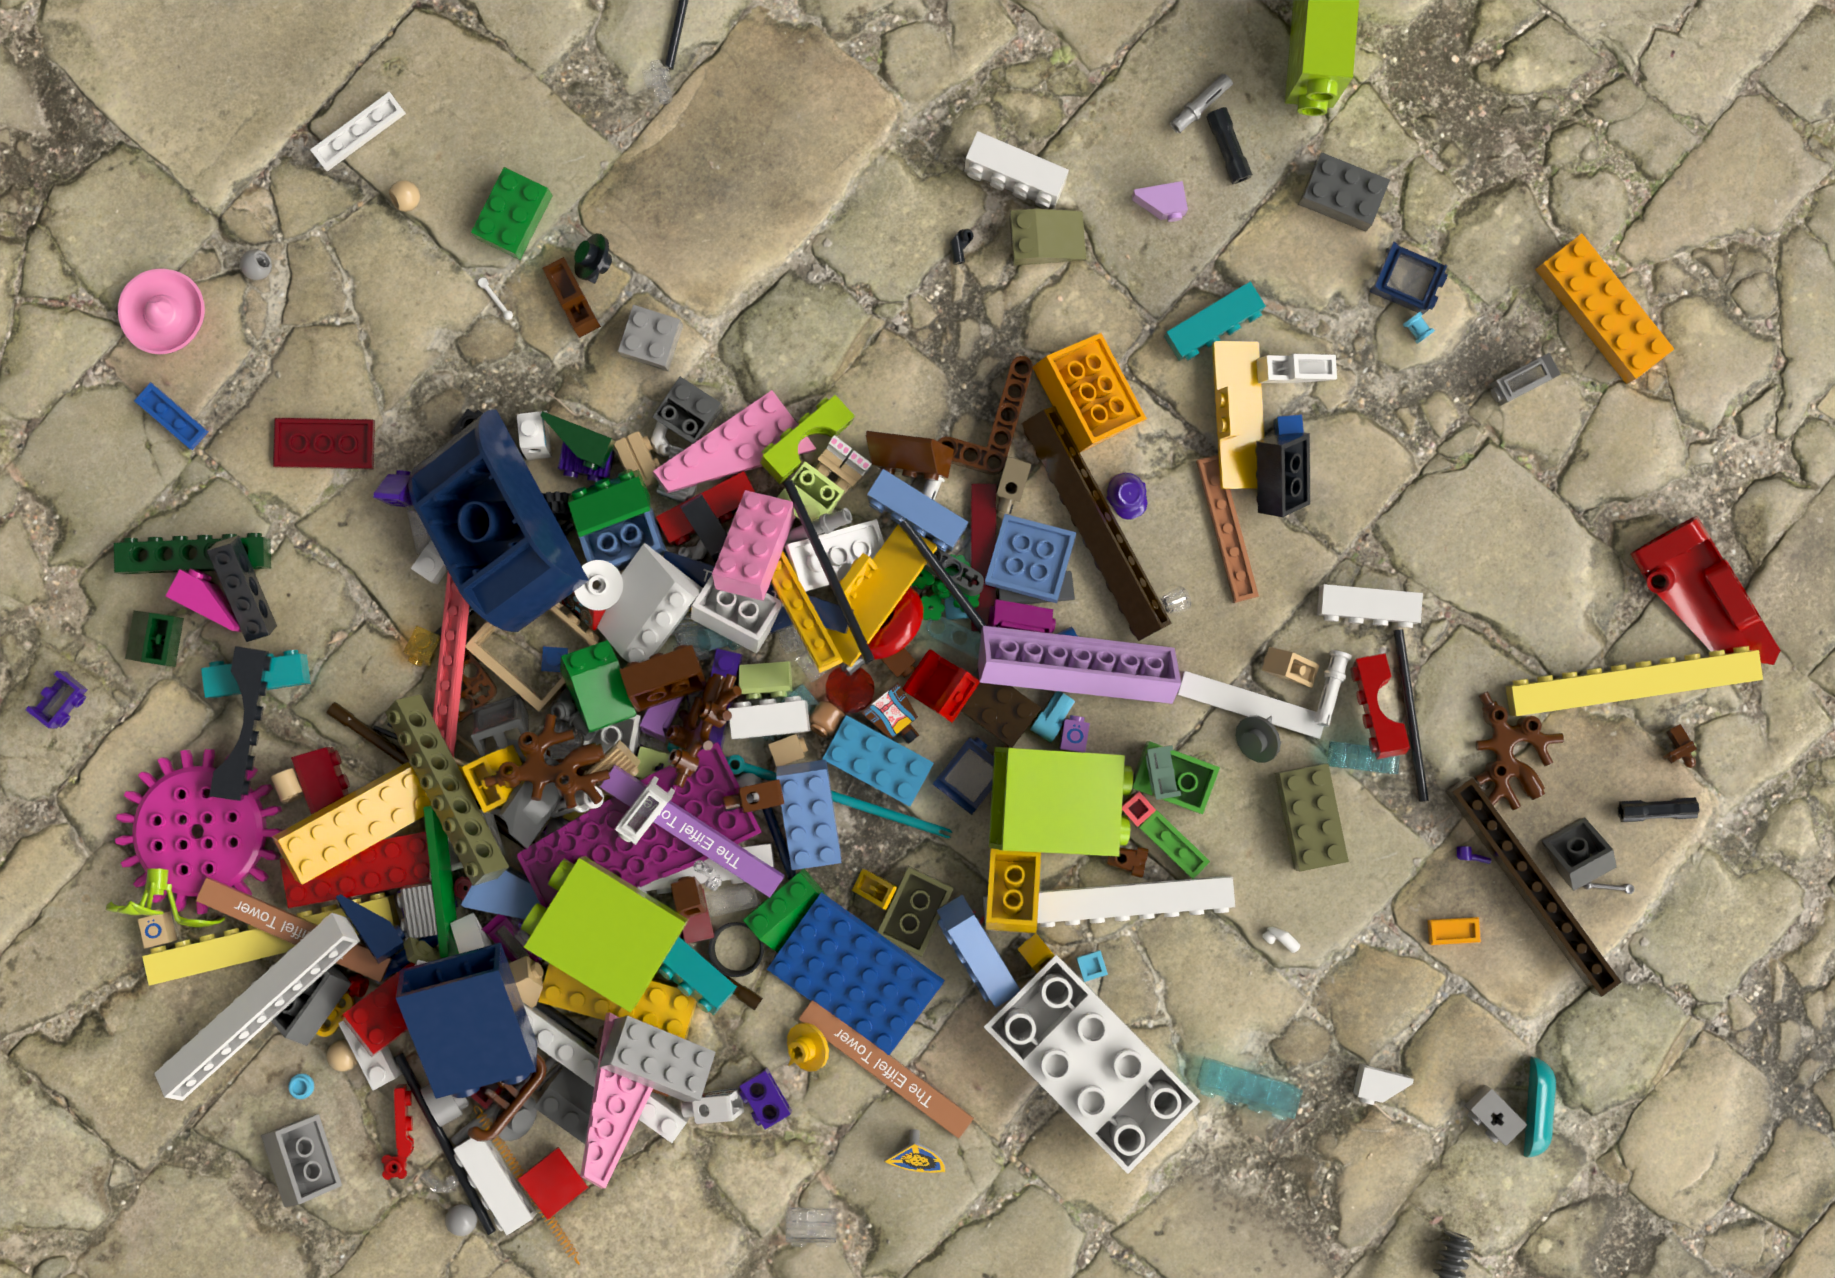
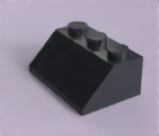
M1310 433L1270 435L1256 441V501L1258 503V513L1283 518L1310 505Z

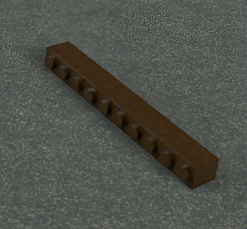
M1056 407L1043 409L1021 423L1025 436L1031 441L1036 450L1038 460L1043 463L1050 482L1056 487L1060 501L1070 513L1073 525L1078 528L1083 544L1091 552L1096 568L1101 571L1106 580L1108 590L1113 593L1118 609L1127 619L1131 633L1140 641L1172 624Z
M1464 777L1446 790L1447 795L1591 993L1602 997L1622 983L1474 778Z

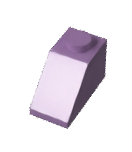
M1183 181L1134 189L1132 201L1160 220L1168 219V222L1178 221L1188 211Z

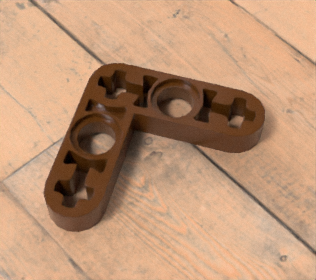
M466 647L464 658L469 655L470 659L464 661L462 680L468 688L461 692L460 700L467 698L471 702V707L467 712L459 710L457 725L473 714L472 709L486 705L497 694L494 682L475 655ZM470 663L474 664L477 668V673L472 678L467 677L464 673L465 666ZM481 685L486 687L490 686L491 689L488 690V697L486 695H481L478 698H476L478 701H480L479 704H477L476 700L469 694L472 691L473 695H477L479 692H481Z

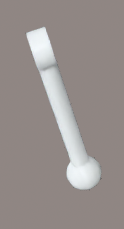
M480 278L478 285L484 288L503 312V317L506 320L512 319L513 313L507 310L488 286V280Z

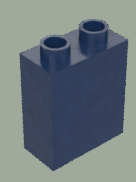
M501 943L400 970L396 1000L436 1099L448 1095H453L455 1098H465L476 1093L482 1086L500 1081L507 1085L517 1084L525 1080L530 1073L536 1072L537 1040Z

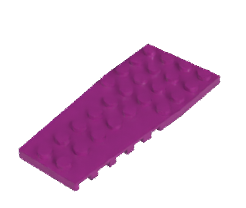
M718 742L714 743L710 750H705L704 748L699 750L697 754L699 765L691 777H687L683 788L673 785L677 773L675 772L676 769L671 765L640 780L648 785L652 778L656 776L659 778L656 785L666 792L671 788L675 790L670 801L736 844L761 833L752 811L739 814L738 809L726 812L724 810L722 797L735 794L734 789L740 787ZM614 796L603 802L600 807L589 810L517 854V858L540 904L547 909L558 893L548 883L564 858L576 864L580 857L586 856L637 888L695 866L709 858L654 822H652L636 845L633 842L623 840L615 828L630 806ZM636 812L628 824L638 831L647 817Z

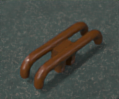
M538 1053L536 1072H533L520 1091L512 1085L504 1084L502 1081L496 1082L500 1088L504 1089L513 1098L510 1103L499 1097L493 1090H486L484 1094L498 1105L503 1112L488 1130H482L477 1126L469 1128L467 1133L470 1138L480 1142L496 1138L537 1089L546 1076L547 1069L544 1059Z

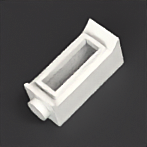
M654 776L615 828L618 831V835L623 840L633 842L636 845L666 804L672 799L675 790L671 788L668 792L664 791L656 785L659 778Z

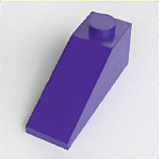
M397 470L396 474H388L375 490L373 498L390 506L414 508L408 484L411 472Z

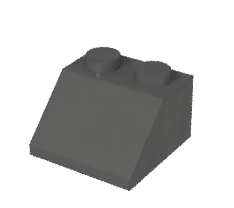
M1585 817L1542 840V844L1558 873L1573 891L1617 868L1614 850Z

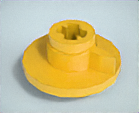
M807 1022L798 1023L790 1029L787 1035L788 1054L791 1058L788 1066L795 1063L801 1069L808 1072L817 1071L825 1066L828 1060L829 1048L822 1032L815 1025Z

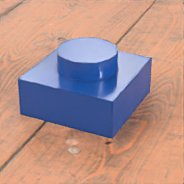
M543 646L541 671L560 672L561 656L568 654V648Z

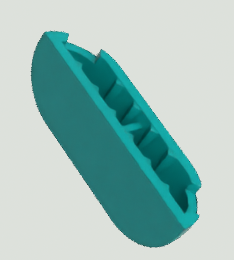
M1533 1056L1530 1057L1526 1114L1527 1126L1525 1128L1524 1157L1526 1158L1536 1157L1544 1153L1551 1144L1556 1094V1078L1553 1070L1546 1062Z

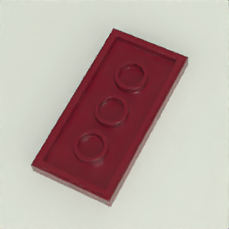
M274 419L273 467L374 469L375 420Z

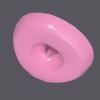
M152 269L140 273L127 283L118 303V318L124 334L137 348L152 354L173 353L187 346L198 334L205 315L204 300L198 286L186 275L169 269Z

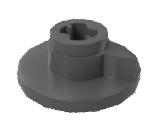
M1248 716L1240 721L1236 727L1235 736L1242 753L1258 763H1266L1273 760L1280 752L1281 741L1279 733L1272 724V716L1267 719L1261 716Z
M510 1095L504 1098L508 1103L513 1099ZM531 1096L498 1135L502 1140L514 1141L520 1139L533 1126L537 1110L534 1108L536 1102ZM497 1106L493 1115V1123L503 1112L499 1106Z

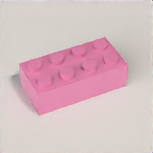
M745 490L712 572L715 589L764 601L795 519L793 501Z

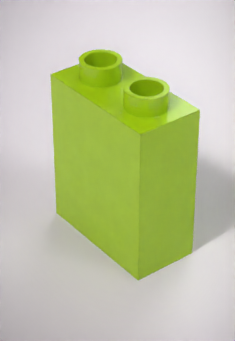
M1293 0L1285 104L1298 105V113L1306 116L1325 115L1328 107L1333 108L1351 82L1354 72L1359 0Z
M995 747L989 848L1005 851L1119 856L1120 845H1127L1130 837L1129 818L1126 815H1121L1122 796H1128L1133 786V771L1131 766L1124 765L1125 755Z
M586 856L580 857L576 864L564 858L548 883L549 886L558 891L547 909L541 904L536 903L520 928L531 935L524 948L631 1013L689 919Z

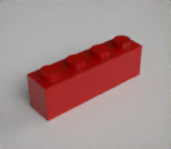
M743 471L700 494L703 495L717 519L721 523H725L734 518L733 513L737 512L745 490L755 491L746 473ZM691 499L656 516L671 545L675 543L677 546L683 545L691 540L689 536L696 533L680 508L681 505Z

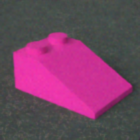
M191 568L189 571L179 569L166 597L232 631L242 632L226 595L217 584L210 581L212 577L202 571H196Z

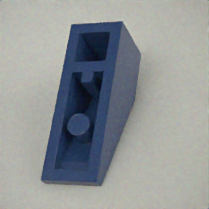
M341 894L336 896L339 906L347 918H349L351 924L378 964L404 948L403 939L406 937L398 925L393 927L389 920Z

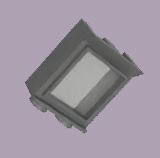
M519 694L472 709L474 713V729L471 737L480 757L486 755L487 737L494 736L498 747L504 749L508 745L505 731L518 728L520 735L529 732V714Z

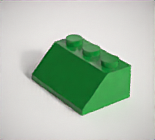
M632 469L625 470L619 473L617 478L611 480L604 478L597 481L593 487L588 489L580 487L571 492L572 495H569L568 504L579 537L650 511V495L639 469L632 471Z
M804 868L748 914L743 921L759 940L779 953L822 892L826 896L827 894Z

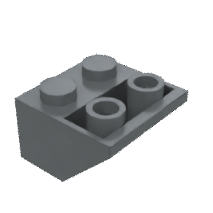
M679 376L653 415V418L694 444L710 429L724 407L719 401Z

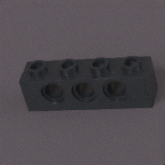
M240 536L214 543L207 552L245 641L249 642L269 636L277 627V624Z

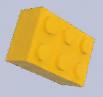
M991 849L986 930L1036 933L1041 852Z

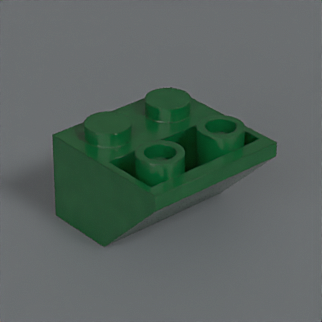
M134 610L125 659L176 667L184 618Z

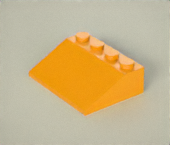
M1102 333L1047 355L1033 366L1051 404L1056 407L1080 453L1147 419Z

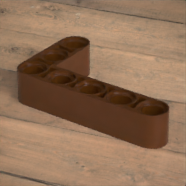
M1018 356L1011 363L987 447L947 436L938 440L942 444L948 443L952 445L954 453L951 464L988 475H997L1002 472L1033 370L1032 361L1028 357ZM1020 363L1027 366L1028 372L1023 375L1018 374L1014 367ZM1011 387L1019 388L1021 396L1018 398L1010 397L1008 389ZM1009 410L1014 414V419L1009 422L1004 421L1001 418V413ZM999 433L1004 434L1008 441L1004 445H998L994 441V436ZM968 450L974 451L977 454V459L973 462L966 461L963 457L964 452ZM991 457H996L1000 460L1001 465L996 469H992L988 466L987 460Z

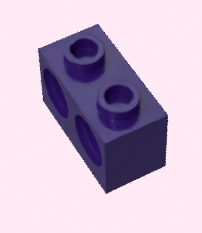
M767 1067L741 1082L739 1095L745 1104L749 1103L754 1111L751 1115L758 1126L762 1124L764 1130L791 1115L792 1109ZM753 1083L762 1084L764 1092L760 1095L754 1094L751 1091V1085ZM773 1105L777 1109V1114L767 1116L763 1111L764 1106Z

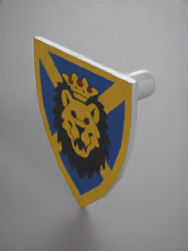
M917 1129L910 1130L909 1145L884 1159V1162L905 1170L927 1173L945 1172V1163L934 1150L919 1144L920 1131Z

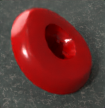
M909 587L868 644L875 659H883L896 654L905 648L916 636L923 620V604L920 596L913 588Z

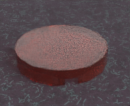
M838 667L829 674L825 685V694L828 701L845 713H857L864 710L871 703L874 696L875 686L872 677L863 668H859L851 676H847V670L843 672Z

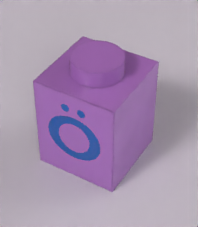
M1070 715L1069 720H1063L1059 749L1085 753L1090 723L1084 722V717Z

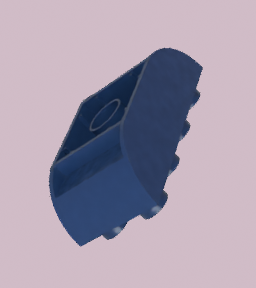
M496 409L484 412L411 471L408 482L409 493L417 514L458 591L471 608L490 624L505 631L519 632L589 581Z

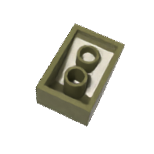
M1051 209L1010 211L1009 222L1013 266L1086 260L1082 211Z

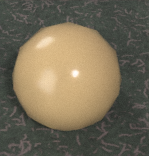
M397 181L389 190L391 201L399 211H412L420 202L419 189L410 181Z
M338 1040L329 1047L327 1061L334 1070L340 1072L348 1071L357 1064V1059L347 1040Z

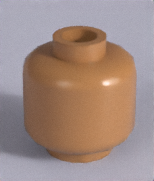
M830 700V702L820 701L809 716L811 730L824 738L836 735L845 718V714L842 711L843 706L835 700Z

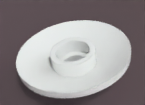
M593 560L582 565L589 581L574 591L577 600L583 606L592 610H605L613 606L619 600L623 590V580L618 569L611 563L603 560ZM598 580L600 586L595 590L592 587V583Z

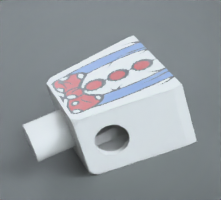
M741 1088L703 1092L700 1101L682 1103V1115L684 1118L694 1117L696 1124L733 1121L744 1113L743 1100L739 1095Z

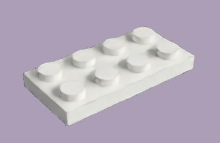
M877 519L836 530L829 534L819 535V539L839 581L846 576L853 561L858 559L862 552L873 559L884 544ZM809 539L785 546L789 562L805 592L829 585Z

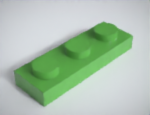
M1157 810L1139 826L1191 879H1194L1210 862Z

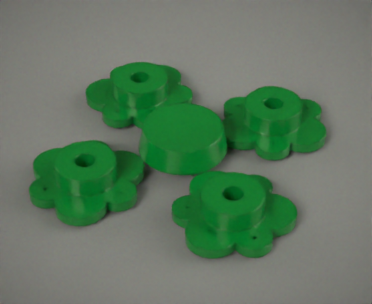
M950 554L952 557L971 567L970 563L965 561V557L963 555H958L956 557L955 555ZM948 566L945 569L950 576H954L959 572L954 566ZM922 569L911 586L923 589L925 585L930 586L933 584L932 590L934 595L930 598L928 596L921 598L923 620L931 619L938 621L941 618V612L945 610L941 599H948L952 595L940 579L934 582L933 574ZM963 593L974 608L979 606L978 599L980 594L969 596ZM954 599V607L960 608V610L964 612L960 605L957 603V601Z

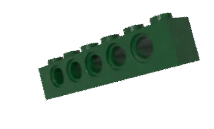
M247 533V537L240 538L243 545L247 548V555L253 569H271V539L262 537V533ZM222 534L221 539H213V535H197L196 540H188V536H172L171 541H163V537H148L147 542H138V538H123L122 543H114V573L123 575L176 573L179 569L189 571L190 568L196 571H215L207 550L214 543L235 537L237 534ZM195 547L197 555L191 560L189 558V551ZM170 548L172 550V556L169 560L166 561L164 558V553L167 549ZM145 549L147 551V558L141 562L139 555Z

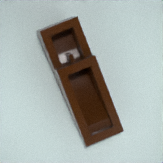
M562 257L543 267L542 269L577 336L581 338L600 328L601 326L566 259Z

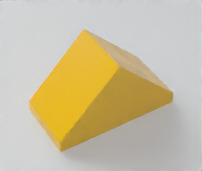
M862 868L852 891L886 910L897 885Z

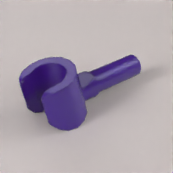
M1457 846L1458 859L1491 863V858L1472 854V846Z

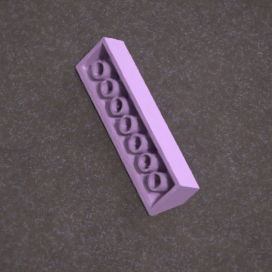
M990 626L982 627L978 658L980 683L1173 704L1181 685L1175 648Z

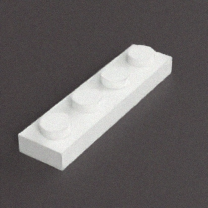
M388 92L310 150L323 168L329 171L406 113L392 94Z

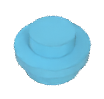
M297 1074L289 1082V1092L296 1099H305L313 1093L314 1081L307 1074Z

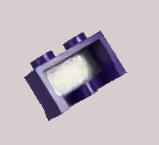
M56 671L54 675L59 679L52 687H45L40 694L44 698L37 706H28L26 708L28 713L47 728L57 729L58 727L65 726L71 718L68 715L74 707L78 708L86 700L84 694L88 689L66 671Z

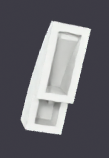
M1266 355L1257 359L1258 383H1300L1336 380V355Z

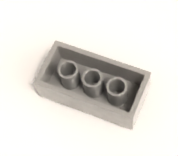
M624 1016L615 1019L599 1067L685 1102H694L701 1100L716 1052L630 1016Z

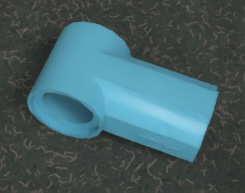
M1056 691L1045 710L1041 711L1030 730L1051 743L1063 725L1061 723L1075 701L1066 694Z

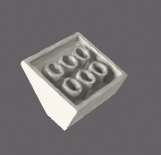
M646 543L641 546L621 574L623 580L622 594L613 606L606 609L597 626L619 655L629 663L643 662L649 660L652 655L657 654L690 610L703 589Z

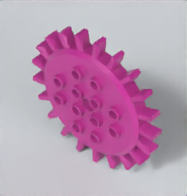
M215 749L204 750L202 766L193 765V756L190 750L180 751L182 769L176 771L167 757L158 759L159 767L164 773V776L158 781L152 774L141 772L138 776L149 787L148 791L144 796L135 791H126L124 794L129 801L138 804L135 815L121 813L116 816V819L123 823L133 824L132 835H123L115 839V843L119 845L134 844L136 855L126 858L121 862L122 867H133L138 863L142 865L145 873L139 876L133 883L136 888L145 886L147 869L169 870L167 884H172V892L177 893L175 904L177 911L181 912L186 906L188 896H196L197 899L207 877L230 887H235L237 890L251 896L250 888L243 881L249 874L261 882L268 880V874L256 865L261 857L267 860H279V853L264 847L266 837L272 838V836L283 831L279 828L268 829L266 823L267 816H274L282 812L281 806H270L263 809L259 800L271 792L273 789L271 784L262 785L255 791L250 787L249 795H244V799L241 801L217 797L206 798L204 791L207 788L211 789L213 771L217 769V767L213 766ZM256 767L253 768V771H248V781L256 775L258 771ZM181 790H184L186 792V797L184 799H181L179 797V792ZM233 812L237 815L235 822L230 820V814ZM206 814H210L212 817L210 823L205 821ZM182 815H185L187 818L185 824L180 822ZM157 816H159L162 820L160 825H156L155 818ZM196 824L201 825L204 829L203 836L199 839L192 835V828ZM233 837L238 841L236 847H233L230 843ZM207 839H211L213 842L211 848H208L205 844ZM182 840L187 842L186 849H182L180 846ZM158 841L162 843L161 850H157L155 847ZM208 864L213 866L212 873H208L206 870ZM183 865L188 867L187 874L181 872ZM164 891V895H153L152 902H161L165 898L167 891ZM196 901L197 914L207 913L208 906Z

